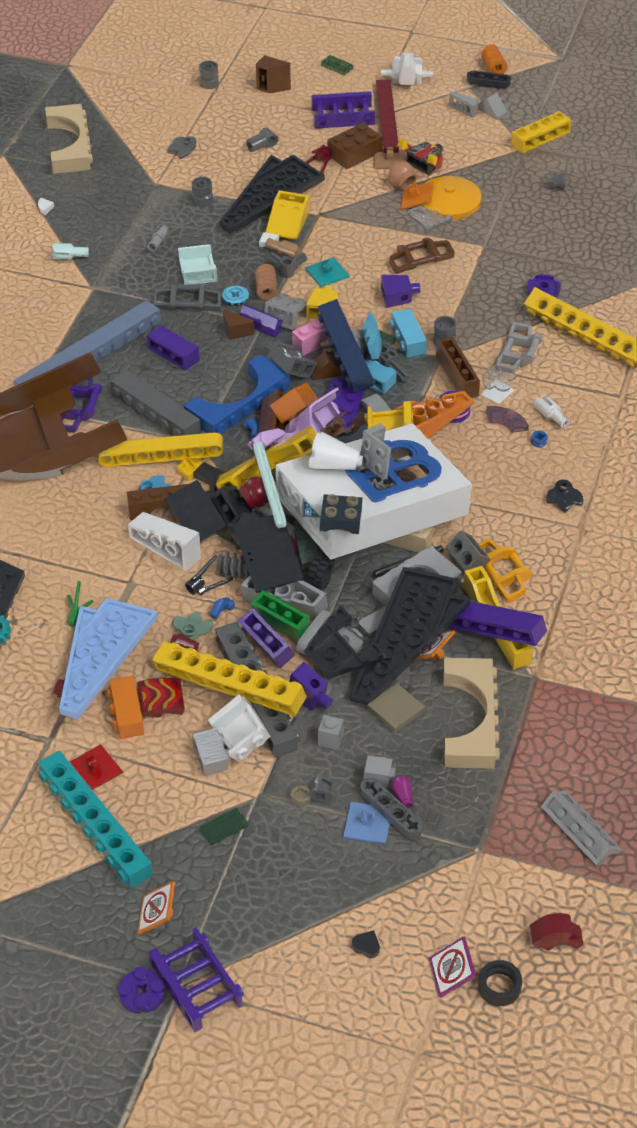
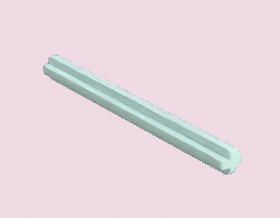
M255 442L253 450L276 527L284 528L286 526V518L262 442Z

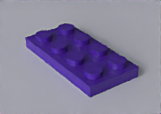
M332 378L327 393L335 388L339 389L336 391V398L333 402L337 405L340 414L345 411L347 412L342 417L345 421L343 427L347 429L353 425V420L357 419L361 400L366 389L354 393L353 388L348 387L345 379Z

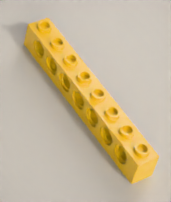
M534 287L524 302L530 315H537L542 321L553 323L557 329L561 331L565 329L571 336L582 338V341L586 344H594L598 350L602 352L607 351L615 359L619 360L621 358L625 360L627 365L637 367L636 338ZM599 334H603L602 337L597 338ZM618 341L615 345H611L612 342ZM627 349H632L630 352L625 353Z
M163 641L152 659L159 672L234 697L240 694L252 703L294 717L306 699L303 687L298 682H289L279 676L273 677L261 670L255 671L242 664L236 665L227 659L221 660L208 653L202 654L193 648L187 649L174 642L168 643Z

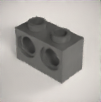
M461 530L446 546L450 552L449 556L460 565L459 569L463 573L466 570L479 566L484 568L491 560L473 536Z

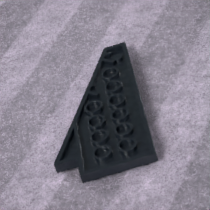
M407 567L402 568L372 643L376 642L385 652L386 658L361 667L349 696L351 701L367 705L376 699L470 606V598L455 595L459 586L458 578Z

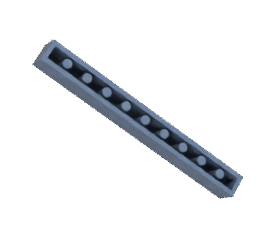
M147 300L16 378L13 380L14 386L89 352L92 353L96 362L161 323L160 309Z

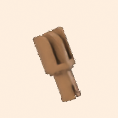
M268 238L265 244L266 248L277 251L282 257L291 256L294 258L302 253L297 244L286 240L279 242Z

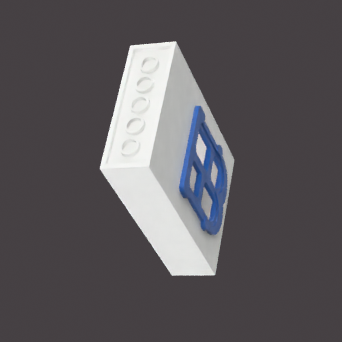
M412 423L385 431L384 443L391 447L387 477L396 485L394 487L381 491L376 490L368 480L378 476L372 471L361 473V470L367 469L363 464H361V467H357L356 470L309 468V459L312 457V454L276 464L275 485L280 501L331 560L468 515L471 504V482ZM362 439L346 443L361 453ZM406 456L410 457V459L402 462L394 461L396 459H400ZM418 465L427 476L410 482H403L395 471ZM324 494L363 497L359 534H352L338 529L327 532L320 531V518L302 517L303 498L321 516Z

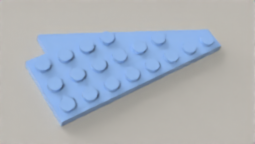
M106 598L97 610L80 606L59 707L61 715L75 719L80 718L157 620V611Z

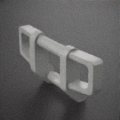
M514 322L510 333L507 335L505 347L499 354L496 370L514 374L520 366L532 363L535 359L538 344L543 339L542 335L537 333L531 335V325ZM516 330L527 332L528 335L515 334L514 332ZM512 345L529 348V351L522 355L510 353ZM503 362L507 364H512L514 366L502 365L501 363Z

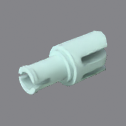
M53 243L52 259L72 260L74 257H88V247H74L72 243Z

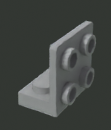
M280 293L266 302L264 312L282 319L281 327L295 330L298 314L306 308L307 302L302 298H291L288 294Z
M379 424L363 431L360 455L363 456L362 464L382 480H385L388 476L391 447L384 443L386 427Z

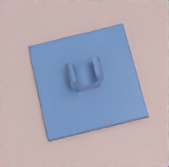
M351 802L343 838L386 845L390 822L372 805Z

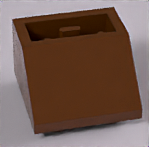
M264 55L256 63L257 90L269 94L290 90L291 63Z

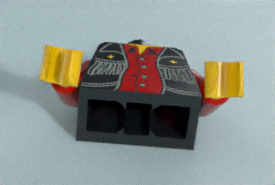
M400 138L397 146L406 152V162L410 163L414 168L430 175L436 168L440 169L442 167L443 147L441 144L434 146L428 142H423L419 145L411 146L407 140Z

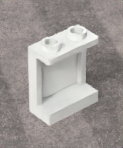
M240 694L208 719L211 726L217 727L219 733L223 734L225 744L229 749L228 755L238 762L247 758L252 751L263 745L271 737L250 701Z

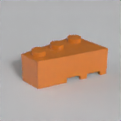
M306 382L293 388L272 403L270 407L281 423L287 420L290 423L318 398Z

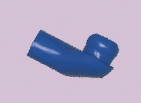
M253 418L245 420L243 426L248 430L251 429L250 439L252 440L258 435L259 425Z
M228 597L216 600L209 616L218 619L222 610H233L235 602Z

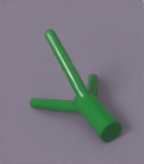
M81 581L77 582L74 604L71 596L67 595L71 608L67 622L69 626H75L78 617ZM93 600L88 601L82 606L88 607L93 603Z

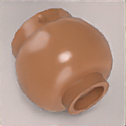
M397 161L389 169L388 176L390 182L401 190L410 188V184L415 183L417 179L413 166L406 161Z

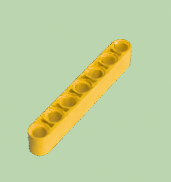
M204 433L129 440L100 452L98 462L101 466L113 467L218 457L223 453V437L219 433Z

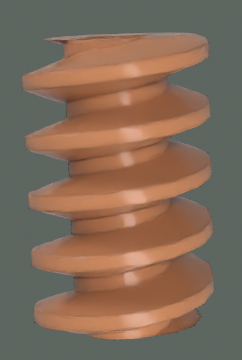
M260 265L255 270L256 290L258 297L267 301L278 294L276 273L272 265Z

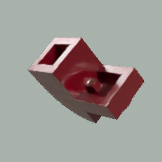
M548 914L530 924L532 944L548 951L560 943L576 949L584 945L581 927L571 921L569 914Z

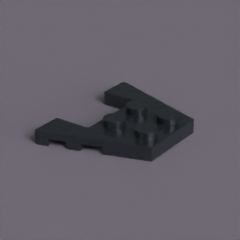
M0 560V616L3 615L6 620L8 611L14 603V597L18 594L25 578V572Z
M342 606L338 607L335 616L326 622L327 626L321 633H317L304 650L308 659L327 680L386 658L385 652L376 642L360 653H357L339 634L338 631L353 621L351 615Z

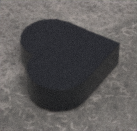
M372 930L354 936L352 939L353 951L363 953L367 958L377 957L380 953V944L375 931Z

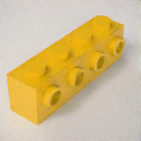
M561 111L512 131L511 145L521 153L534 149L570 133L571 119Z

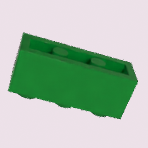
M264 590L251 602V608L273 629L296 642L299 641L311 625L310 616Z

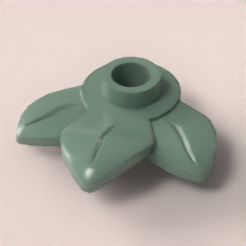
M196 611L187 618L176 616L174 627L180 634L196 640L198 636L205 635L211 631L213 621H203L200 613Z

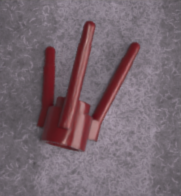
M323 144L321 147L313 150L312 154H316L306 161L309 164L314 159L319 161L325 160L320 171L321 173H324L328 161L331 160V151Z

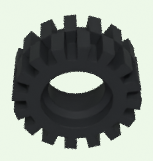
M316 553L309 567L308 584L321 590L326 589L329 579L331 580L334 559L330 560L327 555Z

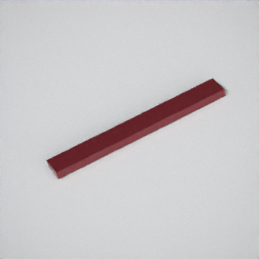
M391 79L376 80L383 151L387 153V147H393V153H398V134Z

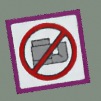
M465 936L429 957L438 994L441 998L476 977Z

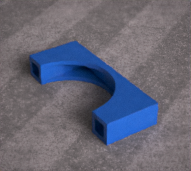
M260 354L248 362V375L257 384L256 389L251 395L238 402L228 404L211 403L195 397L184 405V409L200 419V429L203 432L223 434L230 427L236 425L258 408H261L263 399L277 389L281 392L287 390L290 387V374H287L281 367Z

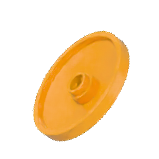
M441 176L425 182H434L431 202L419 206L424 212L433 217L445 220L462 219L474 214L481 205L482 195L480 189L473 182L465 178Z

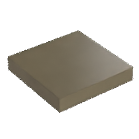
M395 684L367 704V709L395 733L425 712V706L399 684Z

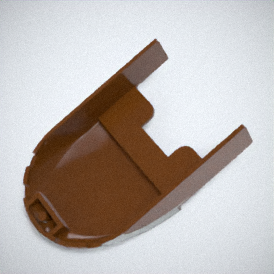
M91 352L0 393V479L26 481L64 475L63 469L128 440L117 419L87 433L79 432L72 436L67 434L61 415L71 411L75 406L70 388L101 373Z

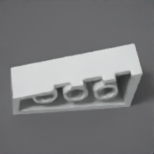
M142 512L128 524L129 538L186 572L201 559L200 537L197 531Z

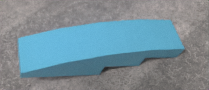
M368 313L361 330L373 360L379 358L382 340L373 313Z

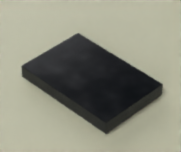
M198 480L165 498L181 526L199 532L200 543L227 528L224 520Z

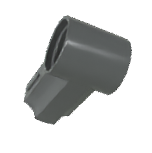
M263 128L258 135L246 140V146L250 152L265 146L273 147L278 142V136L269 128Z

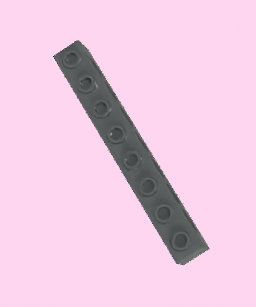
M238 622L215 628L216 642L225 659L236 665L242 664L249 669L263 671L259 656L255 657L253 645L247 641L246 631L244 628H240ZM250 702L271 736L266 742L274 757L277 758L297 751L300 737L298 731L292 728L290 716Z

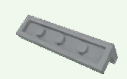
M552 791L541 806L595 865H601L609 854H619L622 849L567 791Z

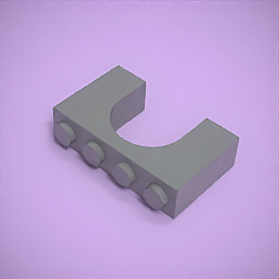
M430 546L425 550H421L414 557L405 560L404 563L396 568H392L385 575L376 578L373 581L372 595L386 606L403 567L458 578L459 586L461 585L462 572Z

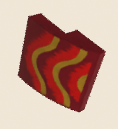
M153 678L138 681L137 687L142 716L161 718L163 713L183 715L185 707L180 678Z

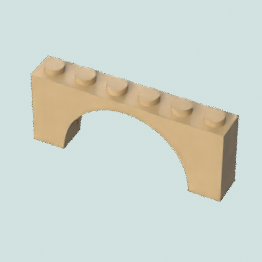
M82 104L45 107L48 129L68 130L79 137L69 147L51 152L53 174L91 170L90 164L93 163L86 111L85 109L82 110Z
M444 658V686L455 687L470 693L481 703L486 714L480 726L472 732L460 737L445 738L444 768L495 769V760H499L500 751L495 746V744H499V731H495V727H498V715H494V711L498 710V699H494V695H497V683H493V679L497 678V667H493V659Z

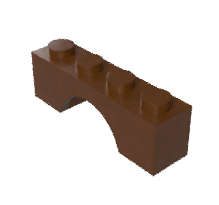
M188 484L127 491L130 520H134L142 512L151 514L158 507L168 505L165 498Z

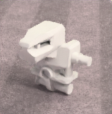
M406 52L402 53L401 57L395 56L392 69L381 70V76L392 77V84L421 85L422 78L433 77V71L422 70V59L414 57V53Z

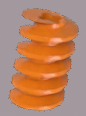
M495 44L485 46L481 52V57L491 73L503 74L507 70L508 65Z

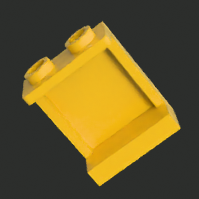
M411 401L403 402L404 409L372 412V407L368 406V413H365V423L368 424V429L382 424L386 427L385 431L412 424L413 410Z

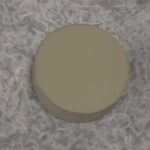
M302 785L294 787L290 792L291 803L297 807L307 806L311 802L310 789Z

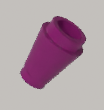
M407 776L394 778L391 781V789L394 795L407 809L411 808L414 805L411 781L408 780Z

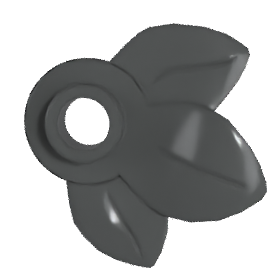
M192 136L177 137L172 140L173 143L169 145L167 151L168 153L178 152V156L181 159L196 148V138Z

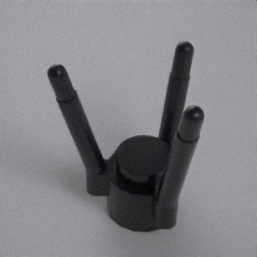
M216 555L185 583V587L190 594L195 595L199 593V595H202L211 589L234 580L233 577H230L204 588L205 581L201 576L215 561Z

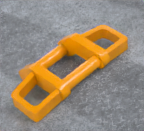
M492 539L480 542L479 545L482 549L488 546L494 549L487 554L491 560L484 568L505 600L510 603L524 596L526 589L522 581L530 579L533 573L520 560L516 549L509 546L499 547ZM503 558L511 559L517 568L500 577L491 564ZM518 581L520 589L512 594H507L504 588Z

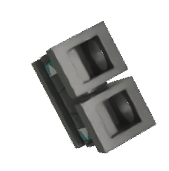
M270 340L265 348L269 352L267 357L272 359L287 374L309 378L317 365L314 360L303 358V354L298 351L296 346Z

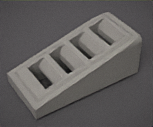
M451 91L449 106L470 117H474L478 112V99Z

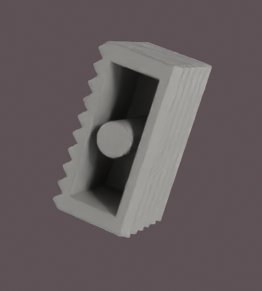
M217 727L192 733L193 745L204 775L227 771L228 762L231 761V757L228 755L229 750H224V736L222 733H218Z

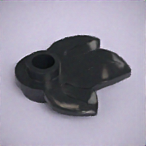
M565 479L557 481L554 488L549 490L546 495L547 503H557L564 513L571 508L573 503L583 505L584 501L581 492L573 488L571 482Z

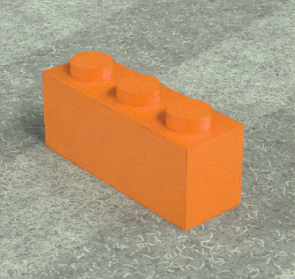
M134 675L109 679L110 688H107L109 700L113 699V703L110 704L112 716L116 715V719H113L114 731H119L120 739L144 735Z

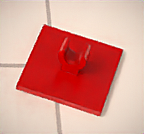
M101 744L70 761L71 765L92 790L123 773V770Z

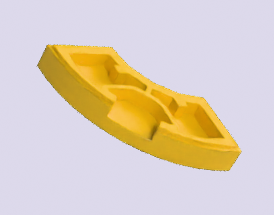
M202 458L183 460L177 466V472L187 481L191 480L193 472L202 464Z

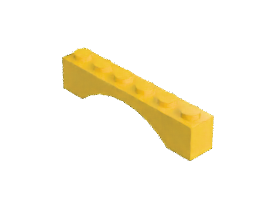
M312 425L265 450L271 470L276 468V464L312 453V446L317 434ZM256 457L220 475L215 484L217 488L236 486L237 489H240V486L243 487L249 478L254 476L261 477Z
M483 566L464 571L463 587L472 601L501 607L491 580ZM495 638L513 670L532 663L533 647L531 645Z

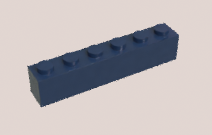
M335 299L319 305L318 320L320 324L324 323V326H322L326 336L329 335L330 337L328 341L331 349L335 348L336 350L334 355L337 362H341L339 366L342 374L347 375L345 380L348 387H352L354 393L374 386L371 372L338 300Z

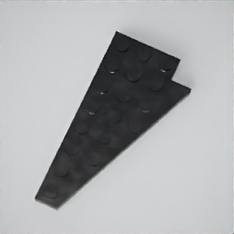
M270 155L220 220V227L231 234L270 212L278 191L301 194L324 181L325 175L295 155H291L282 161L274 155Z

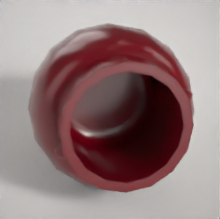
M251 477L246 480L243 487L240 486L239 490L251 509H255V507L260 508L269 503L261 477Z

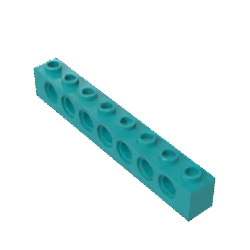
M59 750L39 761L40 771L38 776L43 783L47 782L50 792L54 797H59L65 811H70L75 824L82 826L84 835L94 841V846L100 854L103 853L106 856V862L111 868L114 867L117 870L119 879L123 883L126 882L130 888H133L153 876L152 863Z

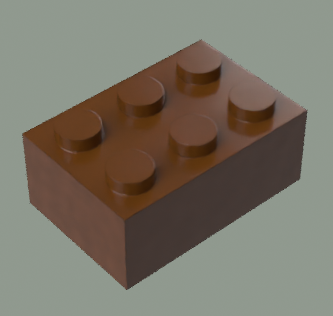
M361 123L328 139L327 147L331 151L330 157L345 169H349L382 151L383 136L366 124Z

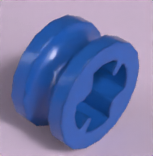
M543 431L533 432L531 444L534 447H544L547 444L548 435Z

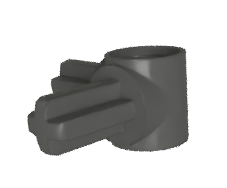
M273 252L268 256V260L276 265L280 275L284 278L293 277L298 269V265L308 259L305 253H301L294 258L291 256L280 257Z

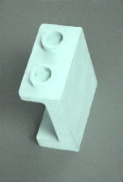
M210 244L178 249L184 285L217 282V268L213 262Z

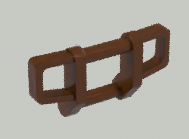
M427 237L422 239V241L412 244L398 245L397 253L390 256L389 263L394 273L398 274L414 269L422 264L454 258L455 251L448 240L433 241ZM421 247L429 250L430 256L414 260L410 253L411 250ZM437 247H446L449 253L440 254ZM403 256L407 264L398 267L394 260Z

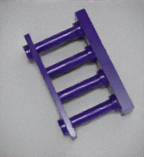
M371 91L311 95L312 111H318V114H314L315 129L351 127L361 123L375 125V110L369 111V108L372 107ZM363 108V111L354 112V109ZM339 109H348V112L339 113ZM324 110H333V113L324 114Z
M197 927L192 929L193 941L167 955H161L157 948L149 952L152 968L162 978L165 988L194 1033L203 1028L202 1018H204L205 1014L232 999L237 1007L241 1008L243 1006L242 997L244 996L238 983L234 984L209 947L210 943L204 933L201 934ZM198 948L204 956L203 959L178 972H172L169 968L170 963ZM209 965L216 974L190 989H183L180 985L181 980ZM220 982L227 990L226 993L200 1007L198 1005L194 1006L192 1003L193 997Z

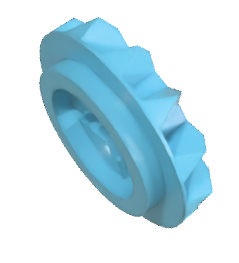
M230 286L223 291L222 298L226 304L231 303L232 306L234 304L240 305V303H245L249 299V292L242 286Z

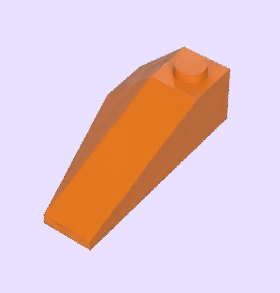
M465 391L445 394L442 398L432 400V397L426 398V401L416 403V401H411L413 424L428 439L473 405L474 400ZM404 404L394 408V410L404 409Z

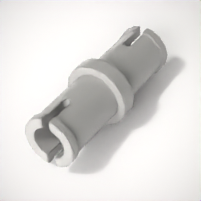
M160 226L158 231L152 235V240L147 245L150 251H156L159 245L163 244L165 236L169 232L166 226Z

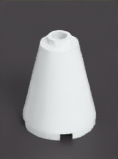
M318 431L312 446L309 468L356 470L357 467H361L363 456L360 455L359 450L324 432Z

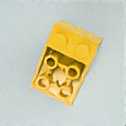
M278 191L273 203L266 233L278 234L282 238L297 240L310 212V196Z

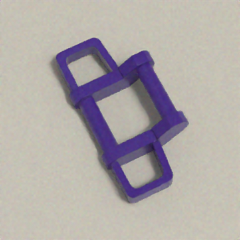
M92 377L87 379V387L73 385L70 388L73 398L74 396L90 398L87 407L81 410L72 409L61 415L62 420H76L73 425H65L67 432H76L82 421H86L94 416L95 404L98 395L102 391V386L100 384H92Z

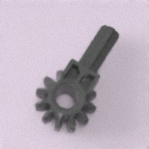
M383 341L379 358L372 361H377L385 367L393 368L397 372V377L401 381L406 382L410 378V374L398 364V354L396 353L395 346H392L391 342L385 343ZM367 350L368 359L372 360L370 352Z

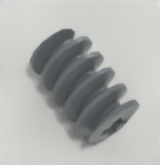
M228 551L224 556H222V553L219 555L216 567L217 574L224 572L225 576L231 574L232 577L236 578L238 576L239 579H244L245 577L247 579L250 576L243 555L239 559H237L236 553L230 558Z

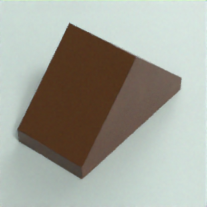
M226 310L223 311V324L230 340L254 335V320Z
M324 351L315 360L317 365L311 374V379L318 380L342 376L343 374L339 366L341 362H337L333 355Z

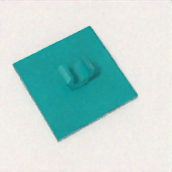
M334 257L305 267L306 271L320 287L350 277Z

